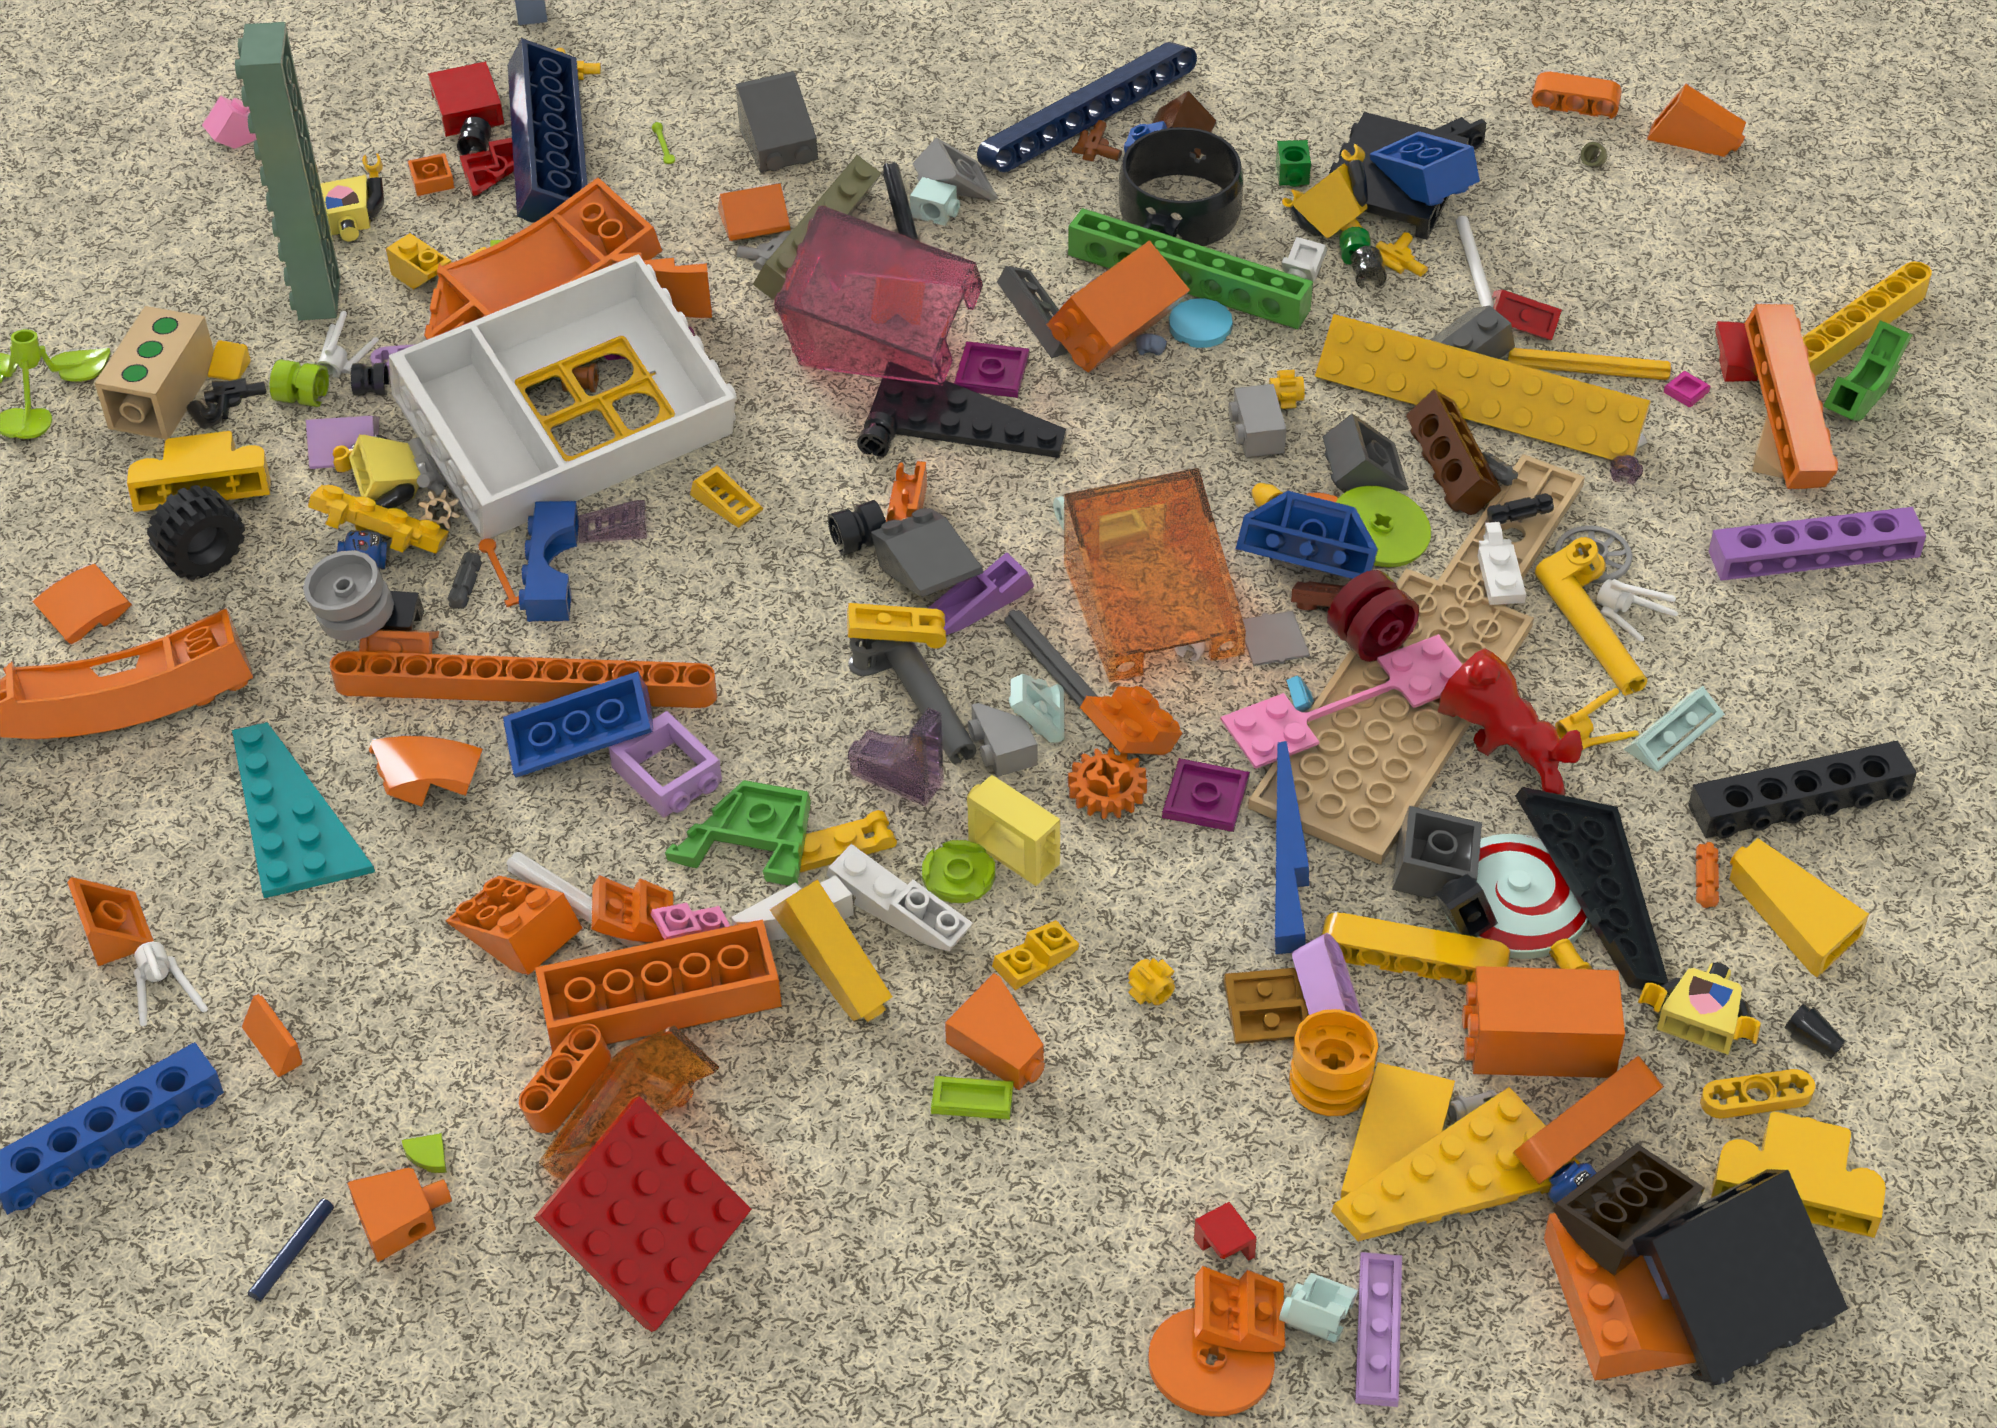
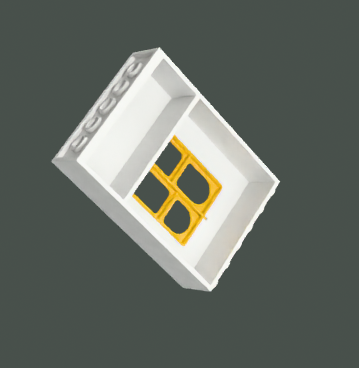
M639 254L389 355L392 396L417 436L420 437L426 451L430 454L455 498L460 499V506L482 540L492 538L527 523L528 516L534 515L535 502L578 501L733 433V421L736 419L734 407L735 402H737V396L731 384L724 382L715 360L708 358L701 339L697 335L693 336L688 328L685 315L681 311L677 312L673 306L670 293L666 288H661L652 266L646 265ZM609 354L621 355L631 362L633 374L628 381L595 396L587 395L572 373L575 367ZM551 377H558L575 402L573 405L550 415H540L525 390ZM636 393L652 397L659 406L658 416L649 424L634 430H630L625 426L612 405L616 400ZM590 411H600L614 432L615 437L576 455H566L551 433V429Z

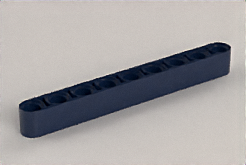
M1166 42L984 140L977 150L978 162L983 166L1004 173L1020 166L1095 125L1099 120L1106 119L1190 73L1197 62L1195 50L1173 42Z

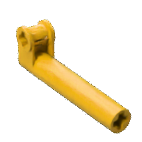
M1580 537L1557 553L1539 562L1535 569V576L1622 694L1626 696L1641 691L1647 684L1646 676L1583 588L1603 575L1606 563L1603 557L1598 554L1599 549L1596 542L1588 537ZM1579 548L1582 549L1583 555H1580ZM1591 563L1594 567V571H1592L1589 566Z

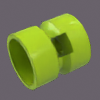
M279 359L272 368L269 389L270 395L275 401L294 403L297 400L301 405L320 407L322 402L316 400L319 396H326L328 392L329 374L326 366L309 363L301 366L299 362Z

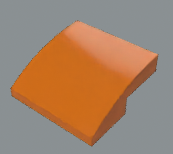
M96 564L86 566L67 575L32 601L70 644L81 640L98 623H101L104 627L113 623L132 606L128 599Z
M599 875L592 886V930L631 941H663L664 938L652 918L651 912L652 909L674 905L673 892L641 878L632 889Z
M1202 1266L1195 1275V1339L1235 1350L1281 1352L1285 1348V1322L1279 1320L1284 1304V1283L1246 1270L1240 1279H1236Z

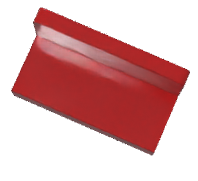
M1503 289L1493 292L1492 298L1496 299L1493 308L1511 323L1512 329L1550 341L1553 339L1562 309Z

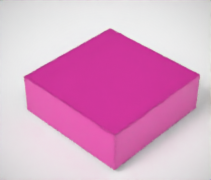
M1683 371L1664 387V393L1690 408L1710 392L1711 386L1690 373Z

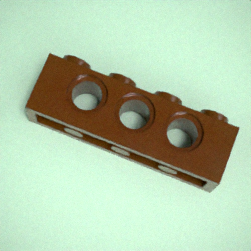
M1433 389L1406 415L1412 427L1410 432L1423 448L1421 454L1432 466L1435 472L1433 473V478L1443 488L1446 494L1444 500L1448 506L1456 512L1461 510L1468 515L1477 514L1502 490L1456 402Z

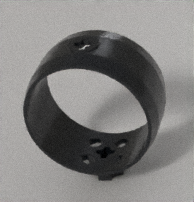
M1166 128L1140 137L1125 152L1120 168L1119 207L1123 221L1175 238L1178 234L1182 237V240L1201 246H1207L1221 240L1235 227L1242 208L1244 178L1237 151L1220 136L1195 128ZM1195 148L1201 149V154L1206 156H1202L1201 159H1197L1196 154L1191 152H1194ZM1185 175L1208 180L1223 190L1203 199L1176 201L1151 195L1140 189L1139 186L1159 177ZM1146 208H1153L1156 214H1150ZM1177 213L1182 217V219L1176 220L1171 216V214Z

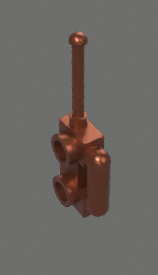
M1298 581L1292 588L1291 602H1295L1296 607L1302 610H1315L1317 605L1330 607L1333 599L1345 585Z

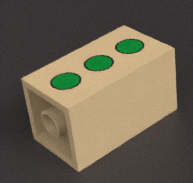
M144 306L94 383L108 429L161 439L171 437L186 413L187 405L194 400L208 377L214 349L205 316Z

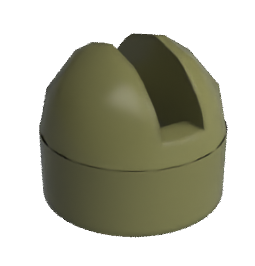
M1589 142L1581 150L1582 162L1590 167L1602 166L1608 157L1605 147L1598 142ZM1601 150V152H1600L1599 156L1597 157L1596 161H1595L1594 163L1590 162L1592 159H1594V158L1598 155L1599 151Z

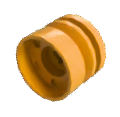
M1332 1009L1321 1010L1308 1015L1299 1024L1294 1038L1293 1058L1289 1073L1290 1090L1299 1104L1317 1114L1344 1116L1357 1111L1367 1101L1379 1047L1376 1033L1369 1023L1355 1013Z

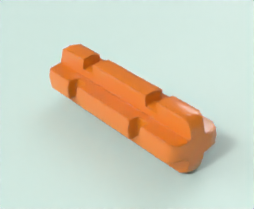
M1707 842L1696 847V887H1698L1696 889V902L1701 904L1703 908L1716 907L1719 903V891H1717L1719 888L1718 849L1714 847L1712 842Z

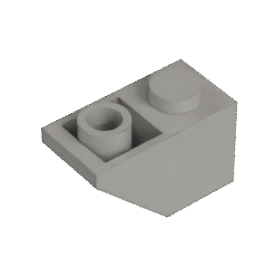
M980 703L972 704V720L968 721V730L974 742L984 739V745L980 746V754L985 767L992 766L996 776L999 777L1038 765V744L1024 718Z

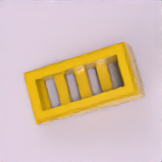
M718 465L692 483L690 495L738 528L763 510V507ZM716 486L720 488L716 492L712 491ZM725 493L729 494V496L723 500L720 498ZM734 500L739 501L733 507L728 506ZM745 506L750 508L740 516L736 513Z

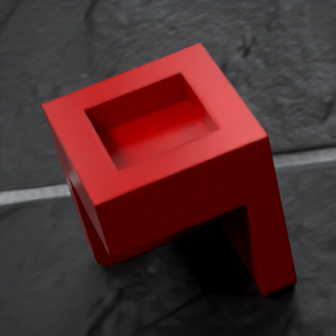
M1230 1201L1195 1219L1194 1240L1202 1251L1212 1247L1221 1259H1225L1239 1251L1243 1253L1248 1261L1255 1258L1257 1237Z

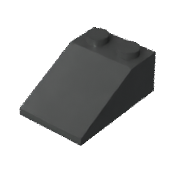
M923 508L916 510L912 513L911 517L901 521L891 520L885 522L880 529L871 532L879 566L882 570L920 597L983 573L982 566L947 518L933 509Z

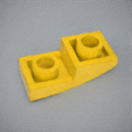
M1055 920L1027 932L1023 944L995 955L992 967L1016 991L1070 957L1078 950L1079 943Z

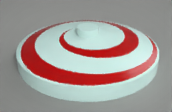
M1499 834L1481 838L1476 882L1482 887L1498 924L1477 937L1503 943L1510 950V958L1534 959L1549 956L1551 946L1562 939H1569L1574 943L1586 929L1589 920L1541 839L1522 834Z

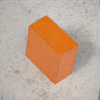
M445 153L408 161L409 172L417 196L455 188Z

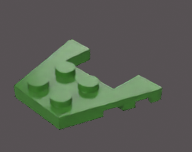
M743 780L711 809L712 816L703 824L695 823L686 831L688 837L678 846L672 844L666 850V858L671 862L698 868L714 841L773 851L771 858L762 871L766 882L787 886L795 882L798 884L811 806L809 793L803 790Z

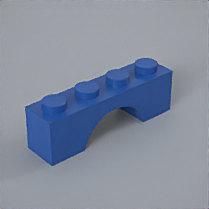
M576 501L535 502L534 515L528 516V534L531 536V540L525 541V558L528 560V564L522 565V582L525 585V589L519 590L520 610H526L527 622L569 621L572 598L569 576L553 569L549 564L559 553L577 547L579 516Z

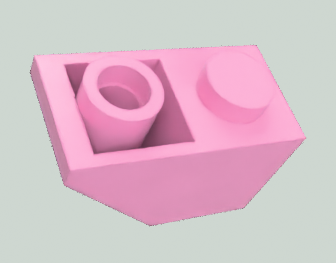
M220 96L202 124L213 140L234 149L257 140L255 133L250 134L248 128L249 107H244L240 99L233 98V100Z

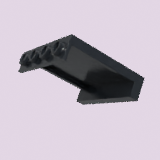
M1364 112L1359 122L1352 125L1349 142L1343 143L1339 154L1338 163L1333 162L1329 174L1344 163L1348 166L1349 162L1341 156V152L1344 149L1352 157L1355 153L1354 144L1362 148L1365 152L1363 165L1368 189L1367 209L1364 212L1416 225L1415 237L1427 240L1449 196L1445 197L1442 203L1432 206L1411 199L1370 160L1369 154L1416 132H1423L1467 145L1469 138Z
M1766 1169L1632 1240L1638 1255L1651 1256L1699 1366L1698 1370L1690 1374L1697 1381L1710 1382L1711 1385H1720L1728 1382L1735 1377L1734 1371L1743 1366H1755L1766 1361L1769 1358L1767 1353L1776 1348L1791 1347L1802 1340L1801 1335L1811 1329L1820 1330L1832 1325L1836 1321L1834 1317L1848 1309L1789 1170Z

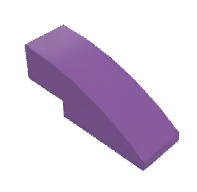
M1006 552L983 571L982 574L957 583L928 608L943 611L945 614L944 629L946 635L966 628L1017 600L1032 589L1034 584L1028 572Z

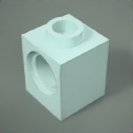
M922 177L910 195L912 217L928 222L933 220V223L945 226L950 217L955 218L959 212L960 200L957 199V186Z

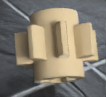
M446 488L438 496H436L433 490L428 491V496L431 500L429 502L420 501L418 504L420 507L425 508V514L421 516L420 520L428 519L437 524L443 523L447 529H450L451 522L449 518H459L461 516V513L454 511V505L460 499L455 498L451 500L447 497L448 489ZM439 501L444 503L443 509L448 511V513H444L440 518L436 516V510L432 508Z

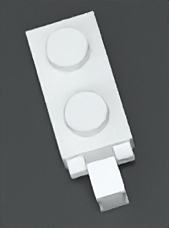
M1499 522L1485 523L1484 541H1479L1478 560L1489 605L1525 603L1526 592L1514 545L1510 539H1503Z

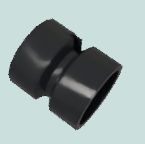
M875 500L856 505L853 512L847 508L828 514L827 517L829 532L834 544L843 545V549L838 550L841 556L861 550L862 544L868 547L874 546L871 532L880 529L882 524L886 522L881 507Z

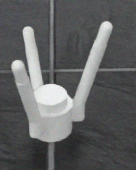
M341 311L336 325L331 324L329 326L321 357L316 364L326 366L328 374H333L332 377L339 378L341 373L350 374L352 364L358 363L379 340L377 337H374L348 361L345 349L337 345L347 316L346 311Z
M1616 579L1606 580L1597 595V604L1603 606L1601 614L1611 618L1638 641H1644V637L1617 614L1619 610L1626 612L1631 604L1635 603L1672 616L1678 615V612L1636 596L1641 595L1661 601L1675 602L1676 598L1673 595L1625 584Z
M147 942L137 948L134 958L138 967L133 973L137 981L140 1026L147 1025L145 981H161L168 975V972L174 975L201 1012L208 1010L200 995L177 966L175 958L167 956L165 948L161 943Z

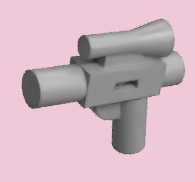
M791 231L781 232L777 238H773L769 243H762L757 248L739 245L737 257L756 260L753 267L761 271L765 262Z
M420 437L411 439L407 443L421 474L417 478V484L422 488L427 487L433 490L436 496L441 495L447 486L446 482L440 476Z

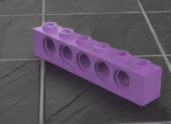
M1913 507L1717 529L1713 530L1708 552L1720 581L1918 558L1921 556L1926 534Z

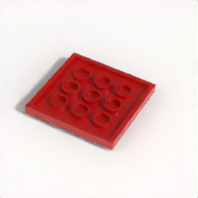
M639 1096L632 1099L533 1218L645 1329L653 1332L659 1328L752 1209Z

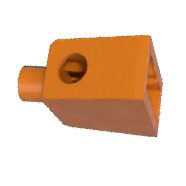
M409 1167L347 1183L353 1204L377 1262L384 1260L435 1231L436 1227L431 1210L452 1202L444 1179L421 1187L414 1169Z

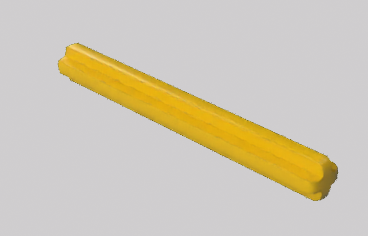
M1514 348L1508 353V362L1534 369L1668 380L1671 373L1670 362L1662 360Z

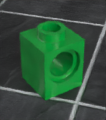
M1308 140L1277 141L1276 168L1279 186L1290 185L1297 187L1310 184L1311 159Z

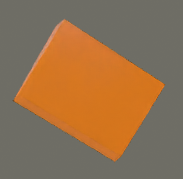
M781 183L720 194L718 210L729 241L790 231Z
M74 877L68 880V886L98 966L135 954L137 948L142 944L154 941L134 891Z

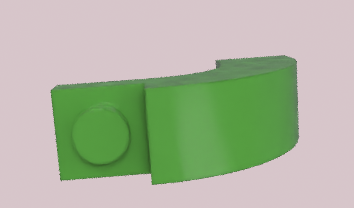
M1880 320L1860 361L1845 378L1837 377L1823 407L1851 420H1862L1892 383L1900 368L1898 363L1912 334Z

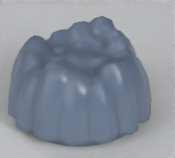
M1141 334L1136 337V348L1139 355H1144L1145 353L1161 355L1165 350L1167 341L1159 335Z

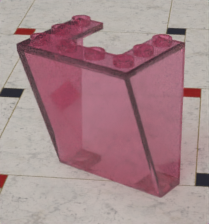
M818 206L814 217L808 223L807 233L803 242L798 245L797 256L793 265L786 272L785 283L781 292H778L775 297L774 306L780 316L783 330L788 336L792 352L795 353L799 365L826 371L943 385L953 361L946 338L962 299L964 298L967 310H974L983 283L976 262L826 206Z

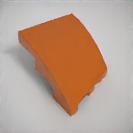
M642 252L612 254V262L615 264L638 254L642 258ZM674 258L643 260L646 265L652 266L661 288H666L670 293L673 306L677 312L681 311L685 317L712 318L707 263L675 266Z
M397 736L372 740L369 752L375 754L377 758L376 769L379 776L384 780L383 786L386 794L421 807L431 784L466 796L483 750L466 743L427 736Z

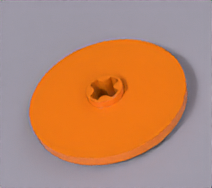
M1191 1308L1172 1315L1158 1327L1150 1342L1148 1367L1155 1385L1172 1403L1195 1414L1220 1417L1243 1412L1257 1404L1264 1397L1273 1380L1275 1359L1273 1352L1235 1350L1196 1340L1195 1308ZM1210 1354L1217 1356L1214 1365L1206 1363Z

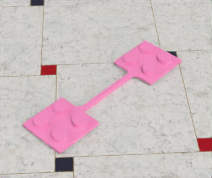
M1438 634L1377 657L1378 663L1390 678L1384 684L1306 713L1296 710L1286 695L1282 693L1224 715L1220 720L1253 767L1257 769L1277 761L1278 742L1287 741L1289 756L1319 745V740L1308 727L1307 722L1386 693L1392 689L1399 690L1413 708L1439 699L1449 678L1462 666V663Z

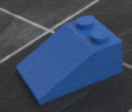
M1416 132L1369 154L1370 160L1411 199L1423 202L1428 206L1440 204L1444 201L1445 197L1452 194L1464 193L1469 189V186L1480 182L1473 146L1423 132Z

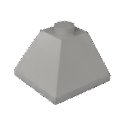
M937 137L912 163L918 173V181L925 177L957 186V195L991 201L998 199L979 163Z

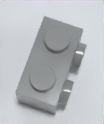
M1274 384L1234 388V402H1229L1228 404L1229 418L1231 422L1236 421L1235 440L1237 445L1242 444L1245 457L1285 453L1286 426Z

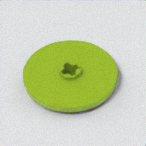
M1361 486L1345 492L1336 501V503L1352 506L1357 509L1378 548L1375 566L1401 567L1419 558L1427 549L1431 539L1429 520L1424 511L1406 495L1386 487Z

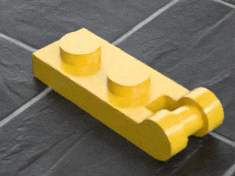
M848 603V638L926 643L927 646L934 649L943 647L947 642L944 629L945 614L939 609Z
M876 810L869 813L864 819L806 834L800 873L831 865L850 844L866 855L895 847L897 840L893 831L887 828L889 821L885 812ZM874 832L873 837L865 839L864 834Z

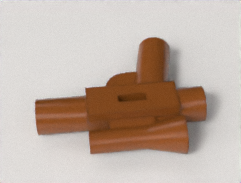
M1099 120L1094 125V128L1091 129L1090 134L1087 130L1081 132L1078 142L1072 148V153L1083 154L1082 159L1086 161H1094L1096 155L1118 161L1122 155V150L1109 146V141L1103 138L1107 124L1103 120Z

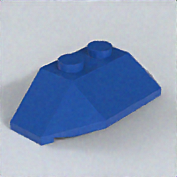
M1286 491L1244 515L1235 548L1351 579L1366 571L1373 570L1378 552L1376 544L1355 507L1292 491Z

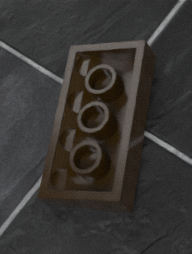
M1637 1143L1558 1201L1553 1210L1577 1244L1599 1265L1615 1276L1640 1256L1632 1241L1634 1238L1696 1207L1705 1187Z

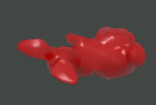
M1486 648L1476 652L1449 678L1441 692L1438 713L1450 717L1458 716L1468 722L1483 726L1484 729H1479L1473 739L1479 752L1489 756L1499 746H1511L1517 750L1525 763L1537 770L1541 776L1542 791L1565 796L1563 778L1558 770L1559 762L1577 763L1580 760L1583 750L1580 732L1578 730L1569 731L1560 740L1556 728L1548 721L1539 720L1531 703L1521 697L1516 679L1507 664Z

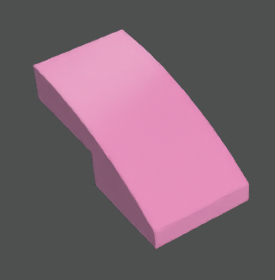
M688 903L652 909L651 916L664 940L730 926L720 906L691 911Z

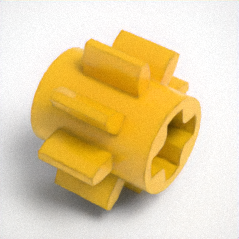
M1294 369L1277 371V378H1269V384H1274L1281 409L1296 408V401H1304L1303 376L1295 377Z
M1152 958L1151 961L1143 959L1136 963L1128 974V983L1132 986L1128 993L1140 1005L1145 1001L1148 1004L1152 1002L1154 1005H1160L1167 1001L1174 992L1175 984L1171 976L1175 971L1163 959L1159 962L1155 958Z

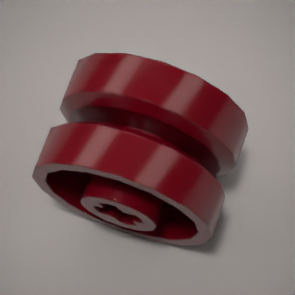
M1371 570L1354 577L1340 590L1328 610L1327 624L1341 640L1348 643L1350 649L1361 660L1373 662L1377 661V657L1397 650L1407 640L1418 622L1419 608L1417 603L1406 592L1398 589L1396 583L1386 573L1379 570Z

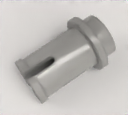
M1488 1090L1487 1092L1466 1098L1462 1095L1455 1096L1453 1101L1449 1103V1119L1454 1124L1496 1096L1497 1093L1494 1090Z

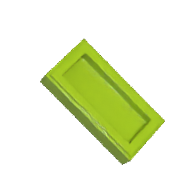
M935 1076L931 1114L1010 1120L1014 1081Z

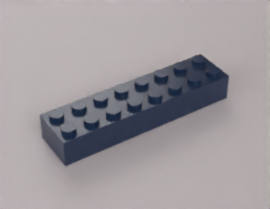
M521 38L507 64L517 217L533 223L549 214L588 184L577 58Z

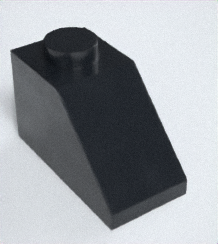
M1465 874L1459 879L1450 880L1440 891L1435 893L1442 910L1459 934L1477 937L1498 924L1482 887L1469 874Z

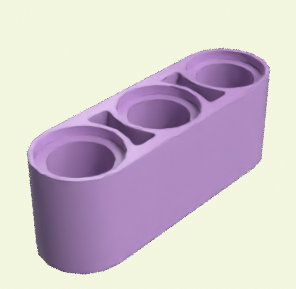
M1325 933L1293 951L1292 958L1309 1015L1321 1010L1340 1009L1355 1013L1362 1018L1342 950L1333 936Z

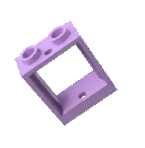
M668 711L653 719V732L609 746L612 768L663 818L672 812L679 813L683 811L691 800L702 793L709 794L713 792L722 781L720 760ZM675 743L697 766L662 787L639 764Z

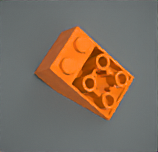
M500 875L487 881L483 886V890L472 899L461 903L456 908V912L445 920L509 969L526 975L532 973L535 967H539L583 929L564 893Z

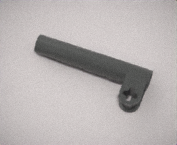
M850 638L849 646L853 654L849 659L848 666L853 674L869 676L893 668L953 764L962 762L957 753H960L965 760L974 757L977 751L975 744L914 642Z

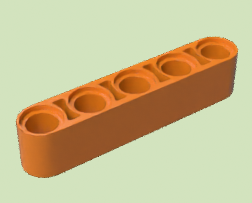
M1638 1055L1518 1147L1513 1154L1540 1185L1660 1091L1664 1085Z

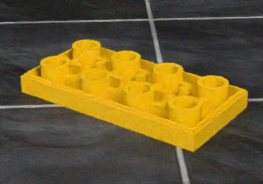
M1377 1062L1340 1198H1343L1443 1131L1454 1090V1080Z

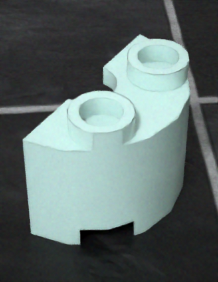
M1311 1273L1305 1280L1304 1285L1297 1283L1291 1297H1286L1279 1320L1286 1322L1290 1327L1336 1343L1344 1328L1339 1326L1341 1319H1345L1349 1308L1352 1309L1358 1290Z

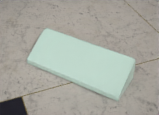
M1704 686L1687 695L1625 747L1624 750L1658 772L1725 714ZM1710 713L1713 714L1707 720H1705L1700 726H1698L1694 731H1692L1687 737H1685L1680 743H1678L1674 748H1672L1667 754H1665L1661 759L1657 760V758H1659L1671 746H1673L1684 735H1686L1690 730H1692Z

